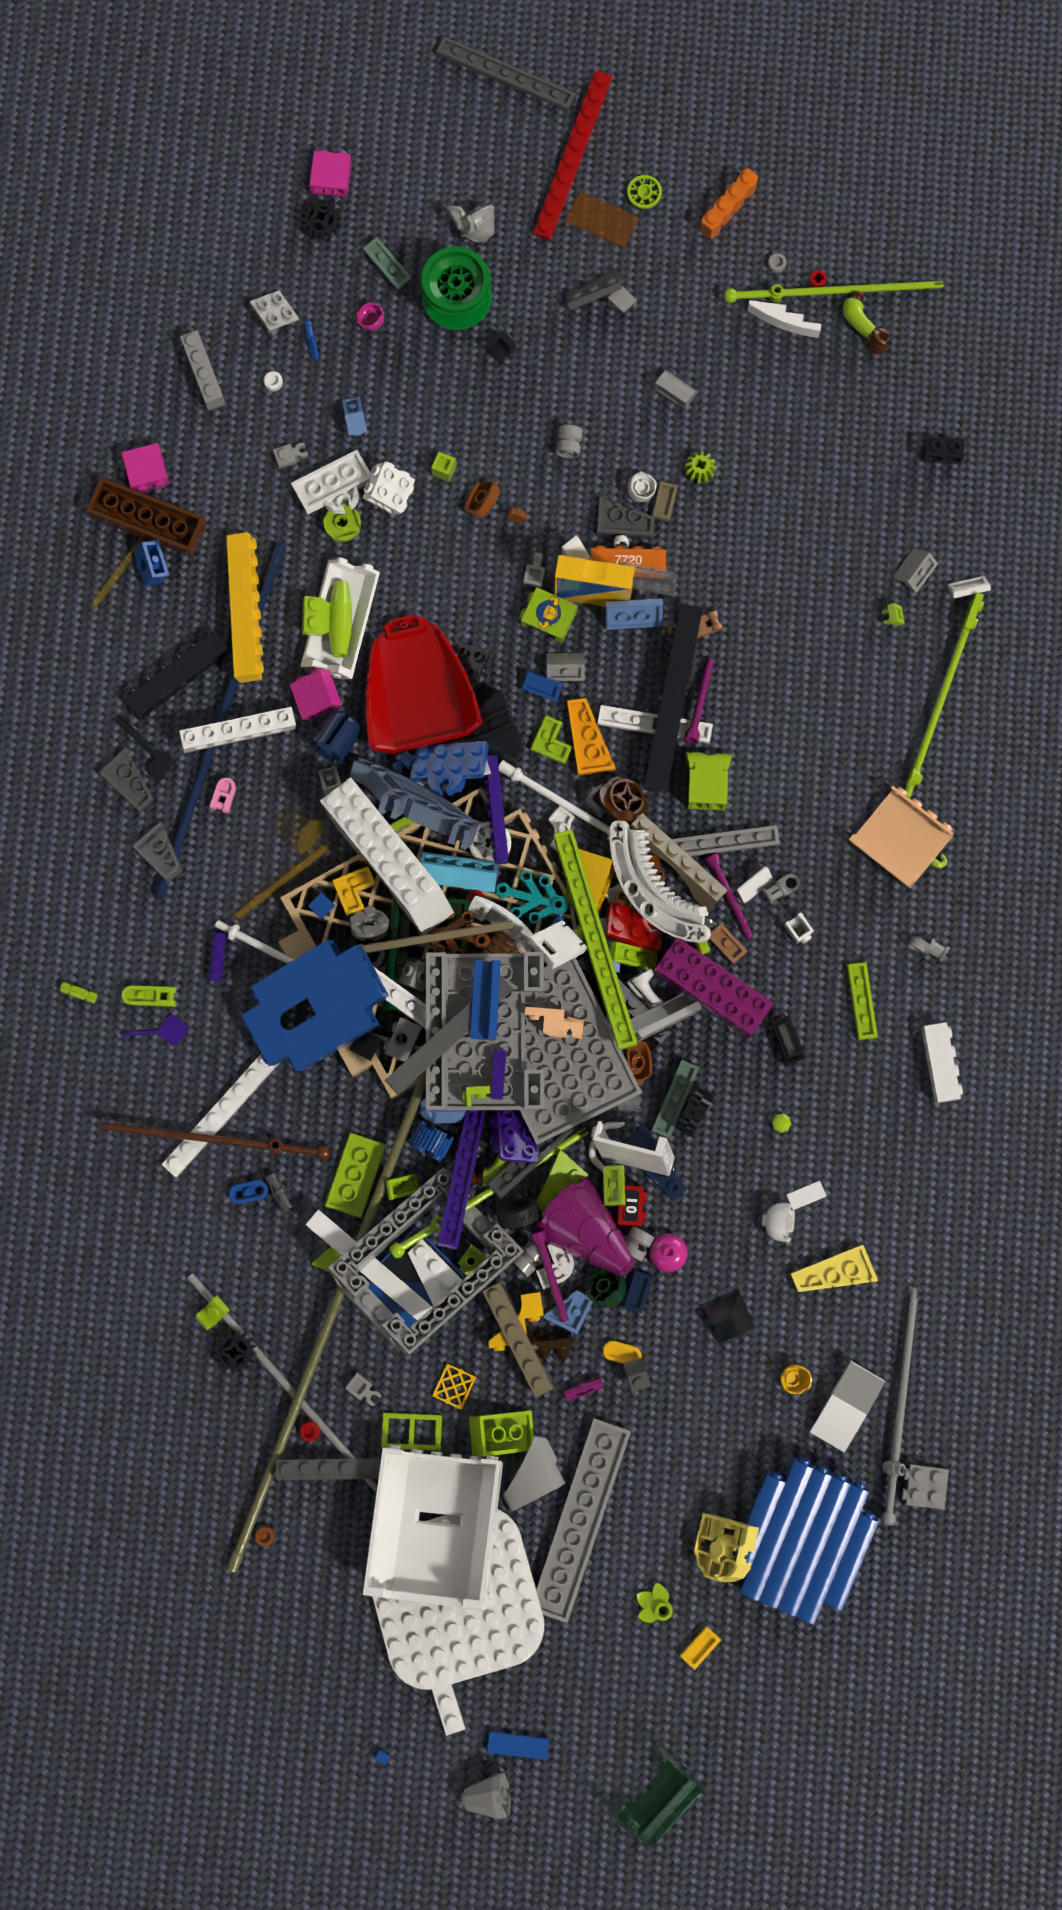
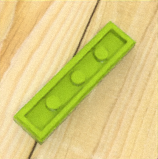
M867 963L847 964L858 1041L878 1038Z

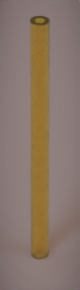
M138 538L92 601L91 606H94L96 609L135 557L133 551L142 542H146V539Z
M325 844L234 915L240 920L329 851L328 847Z

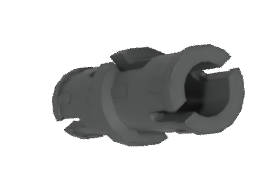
M276 1173L265 1177L272 1191L271 1195L276 1199L281 1212L292 1209L293 1205L285 1193L287 1190L285 1187H282Z

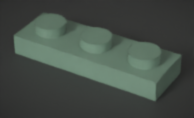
M378 237L363 248L364 253L397 291L412 281V277Z

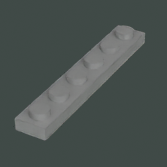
M777 825L672 839L690 857L780 845Z

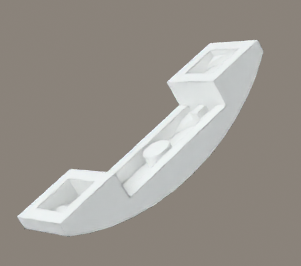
M479 896L473 898L468 907V912H471L481 922L486 919L493 924L512 920L514 929L503 930V932L515 940L513 946L523 953L532 952L533 948L527 942L533 934L522 921L505 908Z

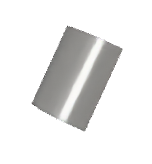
M665 371L655 382V390L684 410L698 393L697 390L668 371Z

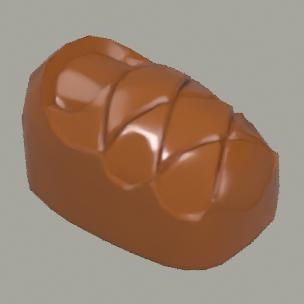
M493 481L477 482L466 501L465 511L476 518H484L494 507L500 495L499 486Z
M644 1041L637 1042V1046L626 1048L623 1052L637 1083L645 1081L652 1074L651 1053L648 1044Z

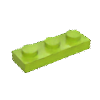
M611 942L610 955L613 962L644 970L651 968L652 971H655L658 953L620 942Z

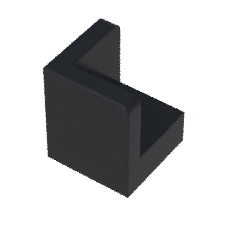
M503 330L487 344V352L498 363H502L516 349V342Z

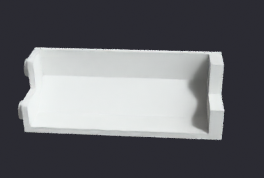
M339 557L336 560H328L319 598H323L330 603L334 582L344 581L349 583L352 602V625L347 656L344 658L332 656L329 633L322 636L308 635L300 667L309 671L316 668L330 670L333 678L352 679L380 572L373 569L372 565L362 564V566H353L347 563L346 559Z

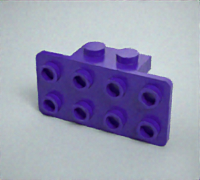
M495 1110L488 1120V1126L491 1127L489 1142L492 1145L493 1152L499 1153V1158L502 1161L536 1163L538 1160L537 1144L521 1111Z

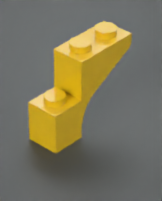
M540 1292L521 1295L522 1306L518 1317L526 1334L525 1319L528 1318L529 1322L538 1321L540 1316H544ZM502 1331L489 1340V1348H493L494 1352L505 1350V1346L509 1345Z

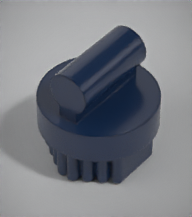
M407 750L396 753L392 758L395 762L392 765L394 771L401 775L403 769L410 771L415 757Z

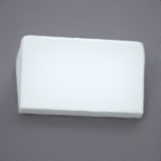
M767 866L763 867L736 890V895L743 903L748 902L773 881Z

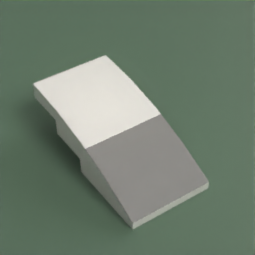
M850 1361L832 1390L810 1433L845 1452L876 1400L885 1380Z

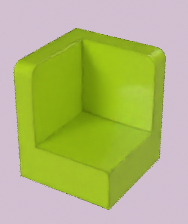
M438 452L431 467L432 475L450 482L457 467L456 458Z

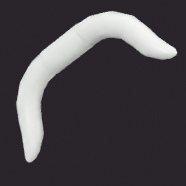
M625 1122L603 1123V1127L605 1130L618 1129L624 1126ZM592 1138L589 1146V1158L603 1173L604 1165L596 1156L597 1148Z

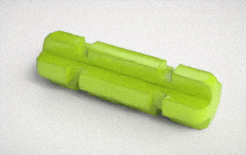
M63 982L60 987L62 993H69L73 997L82 1000L86 999V1001L95 1003L98 995L91 991L88 992L86 989L74 985L71 986L66 982Z

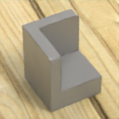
M622 286V289L613 292L608 297L607 305L612 310L617 307L622 313H625L630 307L632 309L636 307L637 300Z

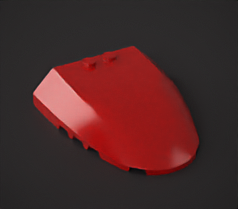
M420 616L400 617L383 627L382 633L373 642L369 659V674L367 675L366 723L371 750L395 754L403 750L408 751L465 737L478 728L483 721L472 685L458 655L441 629L436 624H432Z

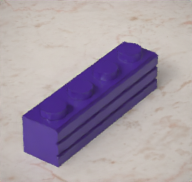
M225 933L213 934L210 982H222L227 938Z

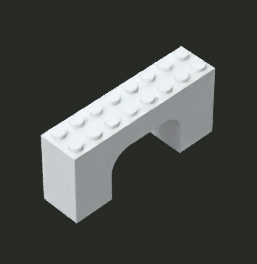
M349 778L320 800L339 832L357 854L360 853L393 894L401 909L422 935H426L454 913L440 886L352 778Z

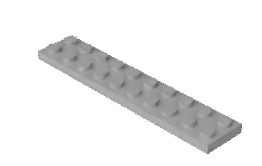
M593 1418L536 1589L543 1615L568 1623L631 1433L627 1429Z

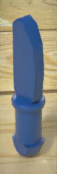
M306 320L303 326L305 327L309 352L313 359L318 360L319 355L312 323L310 320Z

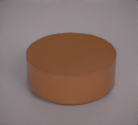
M510 508L507 514V518L516 523H524L527 516L525 511L519 508Z
M262 1526L255 1533V1541L262 1547L271 1545L275 1539V1532L269 1526Z

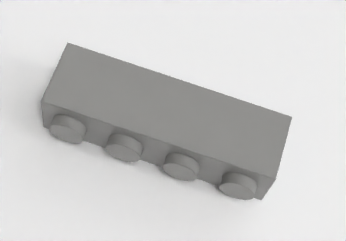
M198 330L180 336L208 411L226 405Z

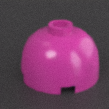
M662 1234L656 1237L649 1249V1258L652 1264L658 1270L665 1273L681 1269L688 1257V1249L685 1242L674 1234Z

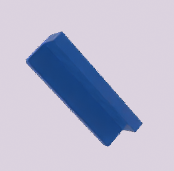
M500 960L474 961L470 1039L496 1040Z

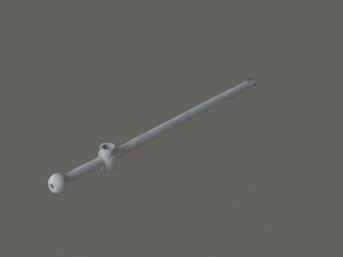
M915 1287L910 1292L892 1457L889 1462L885 1461L882 1467L883 1472L889 1475L886 1508L880 1517L882 1524L894 1525L896 1522V1516L893 1513L897 1477L899 1475L903 1476L906 1471L905 1465L899 1462L918 1300V1289Z

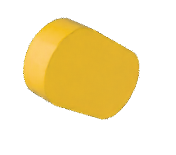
M609 1341L603 1347L604 1356L614 1362L623 1364L641 1358V1352L635 1346Z

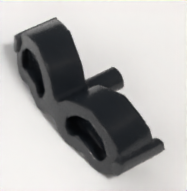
M452 1123L436 1124L449 1132L461 1134L462 1127L451 1126Z

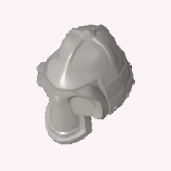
M492 204L484 208L479 206L466 214L461 206L445 207L458 230H460L461 237H466L474 242H486L494 234V206Z

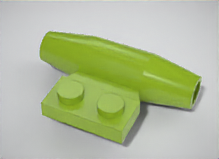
M337 581L333 584L330 603L318 597L305 596L303 598L302 634L322 636L329 633L332 656L336 658L346 657L351 638L352 602L349 583Z

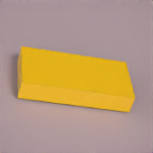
M705 1626L679 1656L695 1670L721 1639L709 1627Z

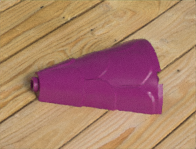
M588 1178L580 1179L581 1183L579 1184L573 1182L547 1206L542 1213L543 1220L541 1223L537 1222L534 1232L544 1229L547 1236L545 1243L587 1260L591 1265L619 1276L629 1273L633 1269L635 1261L621 1231L617 1229L609 1210L604 1206L596 1186Z

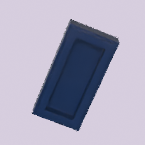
M634 1270L623 1308L642 1314L652 1282V1275Z

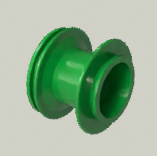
M452 246L437 251L426 262L421 274L420 285L423 306L430 319L437 325L450 330L468 329L481 322L487 315L492 303L491 275L484 260L476 252L468 248ZM444 290L448 292L445 295L442 294ZM466 291H470V292H471V294H469V295H466V294H464V293H465ZM454 297H458V298H459L458 301H455V300H452V299H453Z

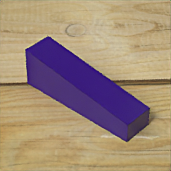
M494 1050L490 1099L503 1100L507 1054L505 1050Z

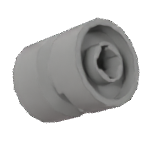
M574 425L560 426L558 433L560 441L557 442L556 454L564 458H578L580 456L581 446L579 443L582 441L583 429Z
M632 1226L628 1234L629 1240H625L633 1258L642 1262L647 1253L645 1249L651 1246L654 1237Z
M530 1240L522 1247L524 1253L513 1262L527 1277L535 1271L536 1265L543 1263L538 1248Z

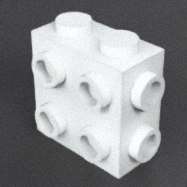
M384 462L376 464L372 468V476L364 488L363 499L392 515L402 514L407 507V499L413 492L415 479L411 478L409 473L395 469L392 463Z

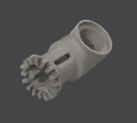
M789 874L776 881V884L769 889H763V893L768 898L769 903L772 905L779 897L796 891L800 885L799 878L794 874ZM788 878L796 880L794 888L786 886L785 883Z
M913 936L908 944L913 950L919 953L931 954L938 958L940 962L943 961L944 956H946L950 949L948 946L944 947L937 943L934 938L930 943H927L922 938L919 940V937Z

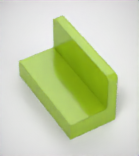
M603 1166L604 1206L617 1207V1205H625L624 1166Z

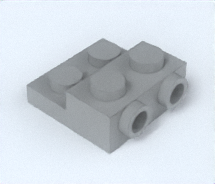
M908 1464L904 1474V1480H907L906 1488L902 1489L904 1504L945 1510L949 1470Z

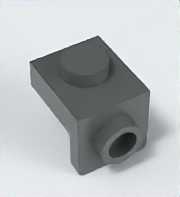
M602 784L597 787L593 786L587 792L588 796L585 804L599 818L607 814L599 799V790L604 786Z

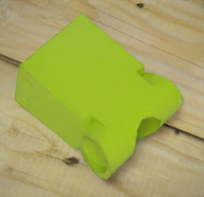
M685 752L689 772L687 809L726 810L728 769L733 754L717 753L709 756L701 752Z

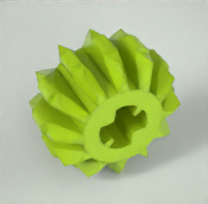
M703 451L700 452V455L694 452L693 457L689 456L687 458L688 463H685L684 466L687 469L685 474L686 476L691 475V481L696 478L699 484L701 479L704 482H708V477H714L713 472L716 471V466H714L715 459H710V453L704 456Z

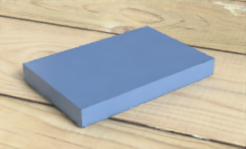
M663 599L606 602V630L662 627Z

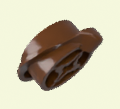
M620 776L613 777L599 790V799L603 804L604 810L615 820L632 823L647 810L648 803L643 791L632 780ZM614 789H618L616 794H613ZM630 806H634L633 811H628Z

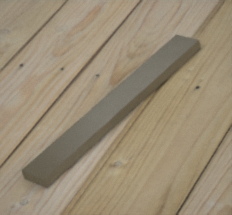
M511 920L362 946L366 953L509 930L514 929V925Z

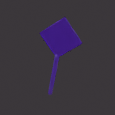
M171 1013L158 1030L122 1033L121 1036L158 1033L175 1047L190 1028Z

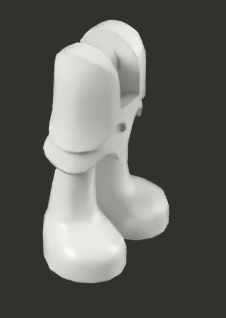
M651 968L640 972L626 981L628 987L649 1010L665 1003L661 998L657 997L649 985V981L654 975Z

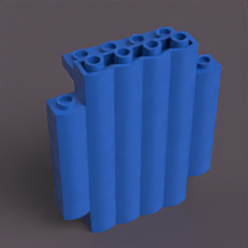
M800 1457L790 1461L785 1479H783V1475L772 1471V1473L766 1472L745 1522V1524L758 1527L759 1531L754 1552L748 1551V1555L744 1557V1559H747L746 1562L751 1564V1569L743 1579L740 1593L805 1622L815 1624L823 1603L839 1610L843 1609L879 1522L875 1518L876 1515L867 1510L861 1512L869 1494L866 1484L855 1480V1483L847 1480V1476L841 1473L832 1474L828 1468L822 1465H818V1467L810 1464L811 1461ZM737 1548L736 1552L733 1551V1555L735 1556L734 1559H737V1554L739 1550Z

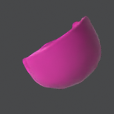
M367 303L357 312V323L367 331L379 329L384 322V311L376 303Z

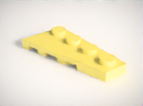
M863 1245L790 1274L797 1292L878 1281Z

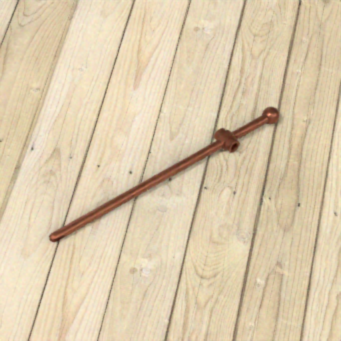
M107 1122L98 1123L108 1126H98V1129L267 1149L273 1155H278L284 1151L317 1155L319 1159L326 1160L330 1154V1147L327 1145H321L318 1148L283 1144L277 1138L265 1142ZM273 1145L279 1146L277 1149L272 1148Z

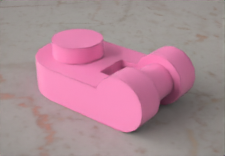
M222 778L218 781L211 800L210 809L223 810V813L229 814L236 793V784L232 779ZM220 796L226 798L225 803L219 802Z

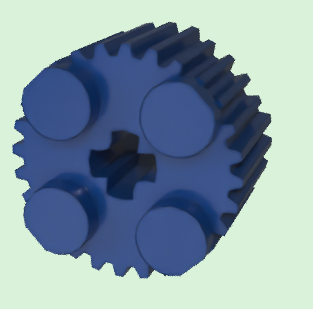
M420 1120L409 1140L411 1141L409 1145L423 1153L427 1150L425 1154L441 1162L455 1138Z

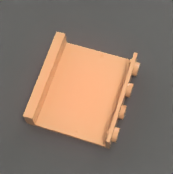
M892 786V791L857 834H853L849 840L910 889L954 836L953 828L946 822L941 824L937 821L938 816L932 811L928 810L926 812L921 808L923 805L915 798L913 800L909 799L906 796L908 793L904 789Z

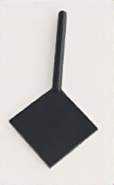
M367 1032L355 1039L349 1050L371 1061L382 1039Z

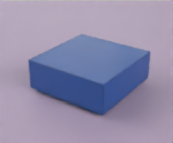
M321 892L308 907L323 920L336 906Z

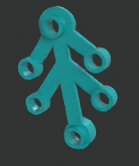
M528 870L523 871L520 877L526 883L531 894L512 889L507 883L503 882L495 887V894L500 899L510 896L529 901L519 908L514 907L511 909L510 913H513L514 910L520 912V915L517 916L518 919L538 905L548 906L538 913L532 912L529 915V921L532 924H538L541 919L552 913L561 915L568 908L566 898L556 894L547 875L540 877L539 884L545 888L550 899L542 897L532 880L531 872ZM526 873L530 875L528 880L523 879V875ZM544 878L549 881L546 885L541 883V880ZM505 887L506 892L500 893L499 888ZM561 902L562 907L556 908L555 903ZM537 915L539 919L532 921L531 917Z

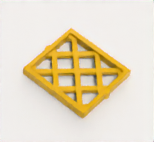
M447 1363L432 1396L462 1410L476 1377L463 1371V1369H458ZM450 1368L457 1370L458 1374L451 1375ZM446 1371H448L449 1377L443 1379ZM462 1374L470 1376L471 1379L464 1381ZM460 1376L462 1383L455 1385L453 1378ZM450 1379L453 1386L446 1388L444 1381ZM471 1382L469 1389L467 1391L465 1384ZM442 1383L443 1390L437 1392L440 1384ZM463 1385L465 1392L458 1394L456 1387ZM454 1388L456 1395L449 1397L447 1390ZM445 1392L447 1399L440 1398L438 1394ZM465 1395L463 1402L461 1403L459 1396ZM457 1398L459 1405L451 1403L450 1400Z

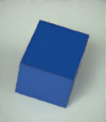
M379 1749L375 1760L386 1765L391 1755Z

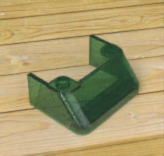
M662 1747L658 1750L665 1756L661 1760L659 1767L663 1774L637 1803L632 1801L623 1803L619 1811L610 1805L607 1807V1810L626 1831L647 1845H654L663 1837L700 1795L704 1787L695 1775L675 1756Z

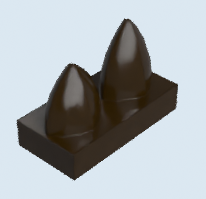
M571 1332L532 1335L533 1348L541 1359L545 1360L549 1356L551 1349L554 1348L559 1359L563 1362L566 1361L571 1347H573Z

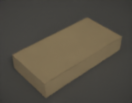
M660 481L652 516L655 517L654 519L670 522L678 485Z

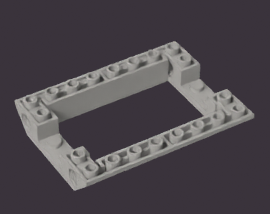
M444 1167L328 1267L329 1272L343 1293L394 1347L407 1355L413 1353L524 1253L523 1249L498 1223L493 1226L474 1206L465 1212L463 1225L491 1253L486 1260L417 1320L410 1329L404 1324L405 1321L398 1313L393 1315L368 1288L370 1283L362 1275L359 1276L358 1272L439 1201L446 1206L452 1175Z

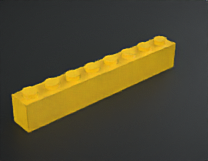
M248 532L227 535L234 678L240 683L262 680V673L264 672V666L261 662L263 648L260 644L262 631L259 626L261 613L258 608L260 595L257 591L259 578L256 573L258 560L255 555L257 543L256 539Z

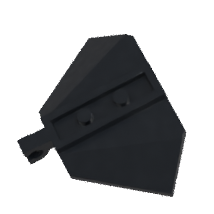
M481 684L475 692V697L483 723L468 736L445 742L450 744L487 741L489 744L487 755H497L498 766L502 760H505V762L516 768L523 743L504 694L500 690Z

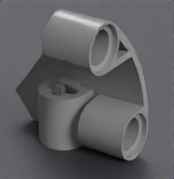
M534 1436L522 1464L503 1493V1498L510 1512L565 1484L556 1465V1456L546 1438Z

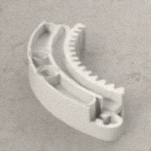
M623 820L612 822L610 826L611 857L619 883L632 905L652 925L673 937L697 943L708 941L711 931L704 925L705 916H708L707 908L687 903V900H680L681 897L675 896V892H669V887H664V881L659 882L660 875L655 876L657 869H652L654 862H649L652 855H647L650 848L645 846L649 843L645 839V837L649 836V833L645 832V830H630L628 823ZM617 827H622L623 830L617 831ZM635 884H636V886H637V891H636V892L634 891V885H635ZM651 905L653 906V912H652V913L650 912V906H651ZM697 931L704 932V936L697 935Z

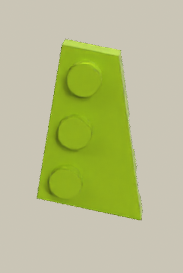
M560 1149L557 1151V1157L554 1164L551 1165L550 1173L537 1198L541 1212H544L553 1199L573 1182L579 1184L581 1183L580 1179L588 1176L583 1169Z

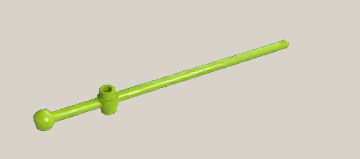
M926 281L783 289L781 285L776 284L770 290L736 292L735 289L729 288L724 292V299L727 303H733L736 299L769 297L771 301L778 302L786 296L852 293L853 291L862 293L943 288L944 285L942 284L944 282Z
M582 1128L563 1140L538 1165L556 1155L558 1149L562 1151L586 1136L588 1131L581 1136L579 1133L587 1128ZM487 1188L467 1201L465 1212L494 1193ZM434 1217L430 1225L401 1244H392L389 1250L393 1257H402L405 1252L404 1250L433 1232H440L441 1227H437L435 1222H440L442 1225L443 1217Z

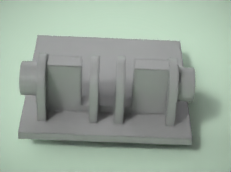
M280 290L249 302L253 307V312L258 315V319L262 325H265L267 332L271 335H275L278 332L277 328L299 320Z

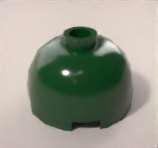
M600 1268L589 1278L588 1281L590 1283L586 1293L588 1298L597 1306L603 1308L615 1307L624 1299L626 1283L622 1276Z

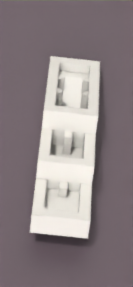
M749 300L748 312L761 320L799 335L819 338L821 324L803 322L804 314L785 312L786 305Z

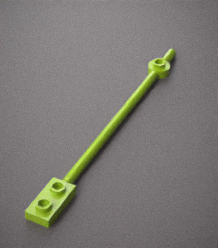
M978 592L972 597L960 630L961 634L914 766L907 778L905 791L908 793L906 796L909 799L915 785L919 786L923 775L920 774V769L969 631L974 630L978 623L977 613L981 612L984 606L982 601L984 595Z

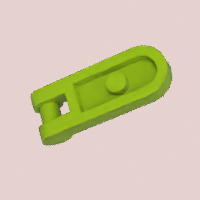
M127 986L122 991V999L125 1003L132 1006L176 1007L174 994H176L177 988ZM161 993L167 994L166 1000H161Z

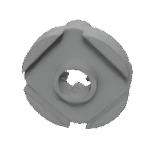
M368 906L364 910L356 912L350 918L351 933L361 941H365V939L378 941L387 935L389 919L383 912L376 910L375 907Z

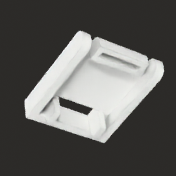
M563 920L530 936L527 942L535 952H544V961L551 969L583 954L588 948L569 926H565L566 923ZM543 941L554 952V954L550 955L549 952L542 946Z

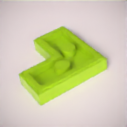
M545 715L530 750L565 765L572 746L556 740L563 722Z

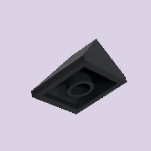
M740 1292L704 1307L719 1343L755 1328Z

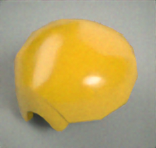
M795 1364L783 1370L780 1382L783 1389L788 1393L800 1395L805 1390L810 1389L812 1377L805 1367Z

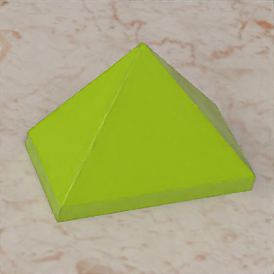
M417 1173L386 1181L389 1200L412 1195L419 1189Z

